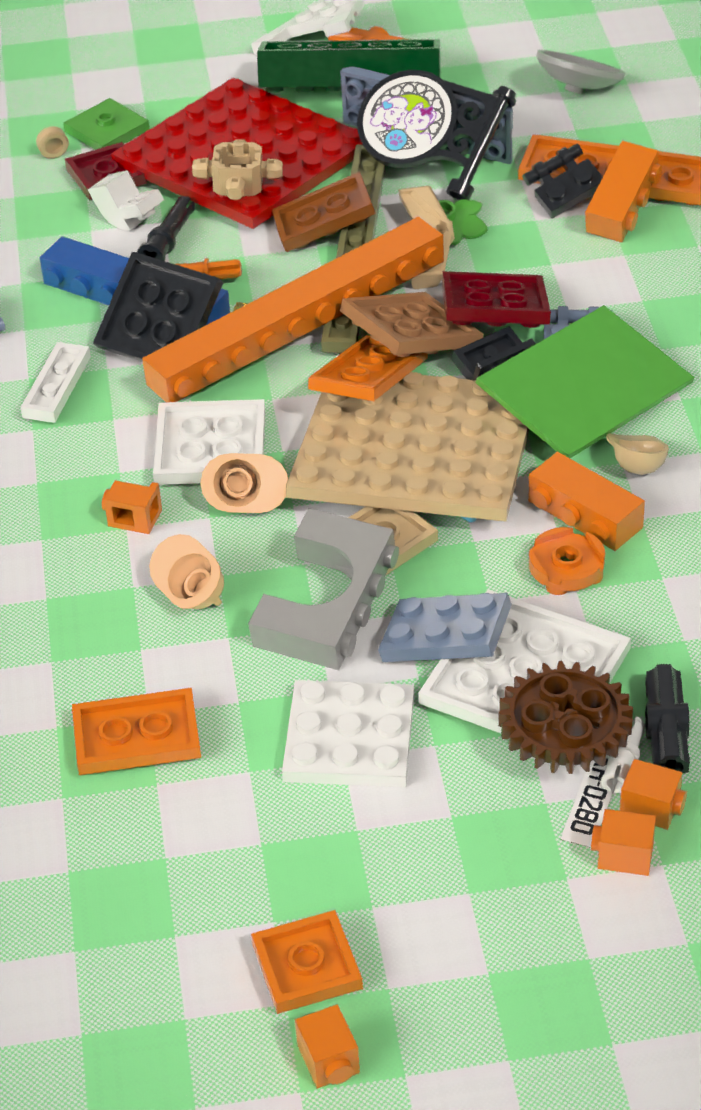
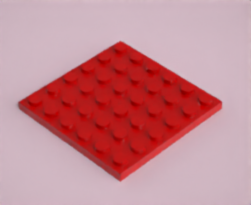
M231 78L111 153V159L115 160L119 167L129 172L135 173L138 170L144 173L145 180L177 195L187 196L191 198L190 201H194L203 207L254 229L273 216L272 210L301 197L352 162L356 144H363L356 128H351L337 122L333 118L325 117L309 108H304L285 98H280L266 92L264 89L247 84L240 79ZM236 139H244L247 142H255L262 147V161L278 159L283 162V175L281 178L275 180L263 178L260 193L253 196H242L240 199L220 196L213 191V177L198 179L193 176L192 171L194 160L200 158L212 160L214 146L222 142H234Z

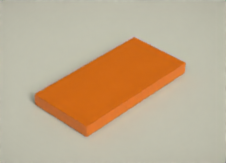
M366 335L308 377V389L375 401L427 360L428 354L421 352L412 353L408 357L396 356L381 342Z

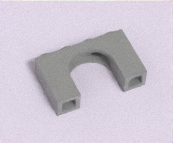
M308 508L294 535L298 560L332 568L344 573L351 579L349 587L336 599L317 605L300 604L263 594L248 625L253 647L339 670L345 657H350L353 654L357 632L360 626L365 627L368 623L371 604L374 598H379L383 592L385 575L389 568L393 569L399 556V547L395 546L393 529Z

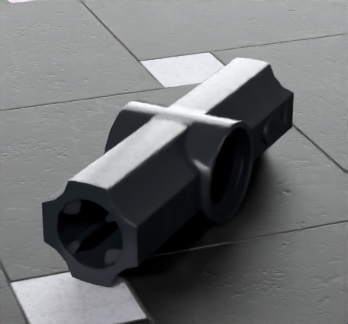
M657 664L652 670L646 671L645 679L647 698L645 731L646 739L651 741L652 764L680 771L683 774L688 773L690 764L687 741L689 738L688 702L683 700L681 671L675 670L671 664Z

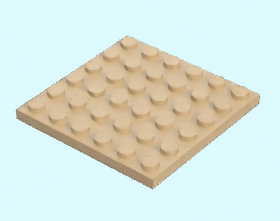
M410 372L375 401L321 392L286 483V498L506 522L529 428L475 383L476 381L459 379L454 376L439 377Z

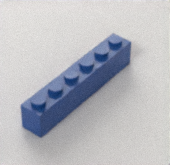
M61 236L39 257L44 284L106 305L110 304L129 260L128 257ZM221 288L206 325L230 313L228 290Z

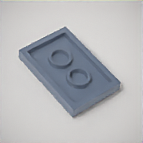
M481 593L476 595H446L443 597L399 599L378 649L383 662L493 657L512 606L508 593Z

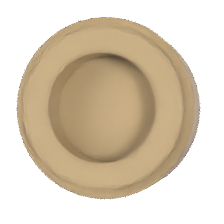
M51 126L43 129L38 134L36 145L44 157L53 159L62 156L67 151L69 141L61 128Z

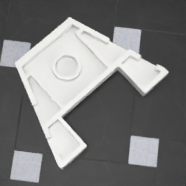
M324 0L315 1L308 5L309 9L297 14L291 20L252 42L253 51L256 55L262 41H287L292 37L324 30L326 37L348 32L351 30L350 25L355 22L354 17L359 15L364 3L362 0H332L327 3Z

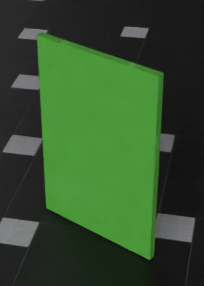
M603 305L479 376L475 383L556 452L558 451L568 458H572L606 437L607 434L614 432L693 383L695 377Z

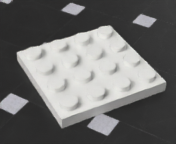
M487 589L485 593L493 594L498 592ZM509 597L512 606L493 657L441 659L418 693L419 704L501 733V727L498 726L500 698H505V687H514L515 676L527 679L528 668L541 673L542 663H546L553 670L557 669L559 661H563L566 669H572L575 662H579L580 671L584 672L591 666H595V676L599 677L609 673L611 682L630 650L631 638Z

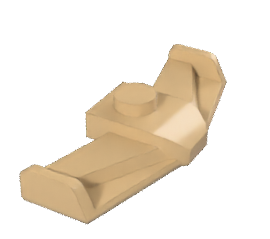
M430 185L399 189L400 201L406 208L411 220L419 216L443 234L444 262L411 278L413 289L436 287L442 280V272L446 268L449 247L454 240L452 221L448 219Z

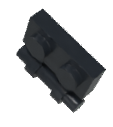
M578 144L568 149L563 147L556 152V156L544 163L539 161L532 165V170L522 175L528 186L537 181L540 182L541 186L534 189L535 198L552 219L594 195L603 178L589 159L579 164L574 161V159L583 155V151ZM561 167L565 169V172L555 178H552L550 173Z

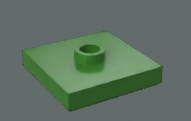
M108 98L63 122L65 132L94 150L120 142L125 144L150 129L149 120L112 98Z

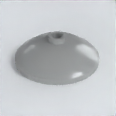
M538 50L536 54L538 62L547 73L566 84L565 90L582 94L584 88L603 89L617 84L625 76V72L618 68L570 54L549 50Z

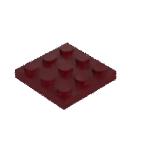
M442 272L446 321H452L457 325L486 322L488 325L496 327L505 326L507 323H519L528 328H537L541 324L550 325L551 310L542 275Z

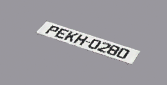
M607 756L605 766L603 767L595 761L590 762V771L584 774L561 840L591 847L594 825H602L604 810L608 808L617 783V779H613L610 791L606 790L601 784V779L608 762Z

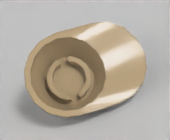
M610 433L606 435L607 441L614 447L615 457L619 465L630 473L644 475L655 472L664 464L669 452L668 445L654 436L616 435Z

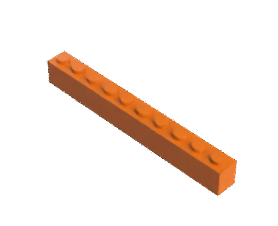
M419 216L143 357L146 385L165 402H177L343 315L340 312L342 299L379 296L444 262L443 234Z

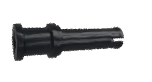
M187 196L179 197L160 227H155L150 231L147 242L141 244L137 253L165 261V255L172 252L176 245L175 237L195 210L194 201L187 208L186 205L191 198Z

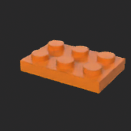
M192 687L72 704L79 775L201 758Z

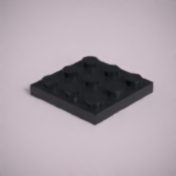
M132 251L93 344L100 349L143 362V357L204 327L223 282L218 277Z

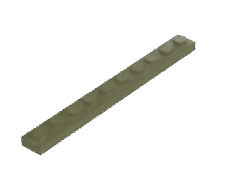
M356 144L351 175L357 172L361 173L376 214L369 216L361 223H353L341 229L336 258L373 240L375 236L386 165L375 160L363 145ZM344 314L325 323L321 339L322 352L341 354L358 341L360 327L354 325L352 320Z

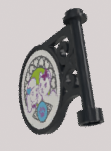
M406 70L397 72L378 82L365 96L357 117L359 138L367 152L375 160L390 167L411 168L433 160H448L461 165L464 169L459 179H451L446 193L458 201L463 199L470 200L474 192V188L470 183L507 106H515L517 102L515 99L516 93L508 87L499 86L498 90H494L491 95L443 80L427 71ZM454 94L467 97L484 104L485 110L483 114L480 116L481 111L479 109L478 104H476L475 102L468 101L463 103L459 107L457 99ZM469 111H472L471 116L474 119L472 121L465 119ZM462 137L470 138L475 142V146L468 159L463 156L469 151L470 146L467 140L461 139L459 141L461 146H455L456 141Z

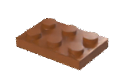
M360 172L272 210L278 233L286 252L303 248L309 242L323 236L333 235L339 229L353 223H361L369 216L376 214Z

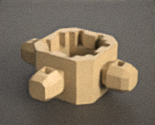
M236 139L234 142H222L214 146L212 160L208 158L194 160L192 171L193 176L198 179L213 177V191L220 196L240 199L242 196H254L260 193L263 178H267V180L281 178L283 175V162L278 159L262 161V147L255 142H247L244 139Z

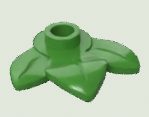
M466 199L455 203L448 200H439L445 214L453 224L454 240L451 245H458L462 237L474 239L488 231L486 224L476 216L482 208V203Z

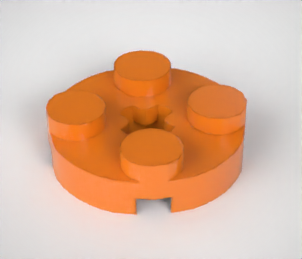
M569 527L554 528L541 533L535 539L534 547L529 551V569L532 576L539 583L545 585L546 590L553 595H563L567 591H577L600 583L603 579L605 549L596 536L586 531L585 536L574 534V528ZM566 556L567 559L573 561H562L560 559Z

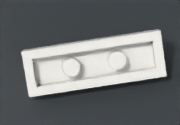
M62 342L56 343L20 407L22 418L52 423L57 421L91 358L89 346Z

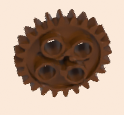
M559 661L557 669L553 670L546 663H542L541 673L528 668L527 679L515 676L514 687H505V698H500L498 711V726L501 727V738L509 740L510 751L520 749L521 761L534 757V768L536 769L546 762L550 763L551 773H555L559 765H564L569 774H573L574 765H580L586 772H589L591 761H595L603 767L606 763V755L617 758L619 747L627 746L628 735L632 734L633 706H629L630 696L625 693L621 694L622 684L620 682L610 684L609 673L599 677L595 676V666H591L584 672L580 671L579 662H575L572 669H566L563 661Z

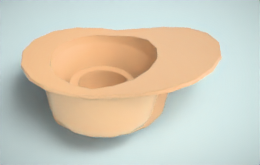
M229 453L219 455L209 461L202 472L200 483L202 494L208 503L218 510L237 513H263L272 511L280 506L285 499L288 475L282 464L271 456Z
M178 534L168 537L157 546L149 564L150 576L155 585L173 604L181 609H204L212 604L219 606L222 603L219 596L224 588V576L216 558L199 541L189 535Z

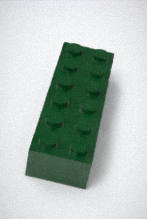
M440 39L262 41L257 50L258 88L266 87V92H282L284 87H296L297 92L314 91V87H326V91L331 92L342 91L341 70L347 67H357L386 75L406 70H422L440 77Z

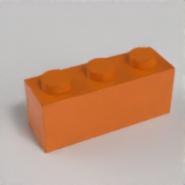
M621 141L585 211L587 233L622 243L627 232L634 230L638 219V211L640 207L644 208L650 195V187L652 183L656 184L661 175L662 165L658 164V150Z
M558 451L529 474V502L584 534L585 531L593 534L603 545L614 551L618 550L643 528L645 500Z

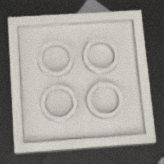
M264 399L159 403L153 467L154 482L159 483V485L200 483L202 472L209 461L219 455L229 453L264 455Z
M295 680L282 768L283 782L406 787L414 706V684Z

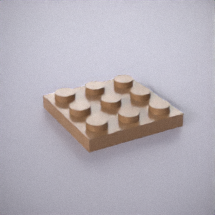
M426 292L342 299L340 312L350 318L354 325L368 332L372 339L385 345L396 356L408 357L412 353L436 354L441 350H457L483 338V333L471 324L457 325L452 321H446L445 306Z

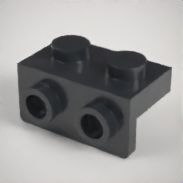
M510 326L454 350L451 360L466 379L476 381L479 376L536 343L533 339L522 342Z

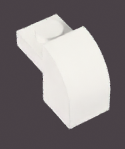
M128 170L109 174L88 189L94 203L104 218L116 228L124 231L132 230L156 212L154 207L164 201L159 189L139 193Z

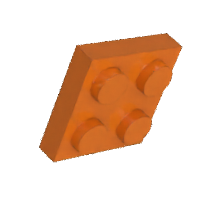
M336 910L251 933L252 945L277 1014L363 989L362 976Z

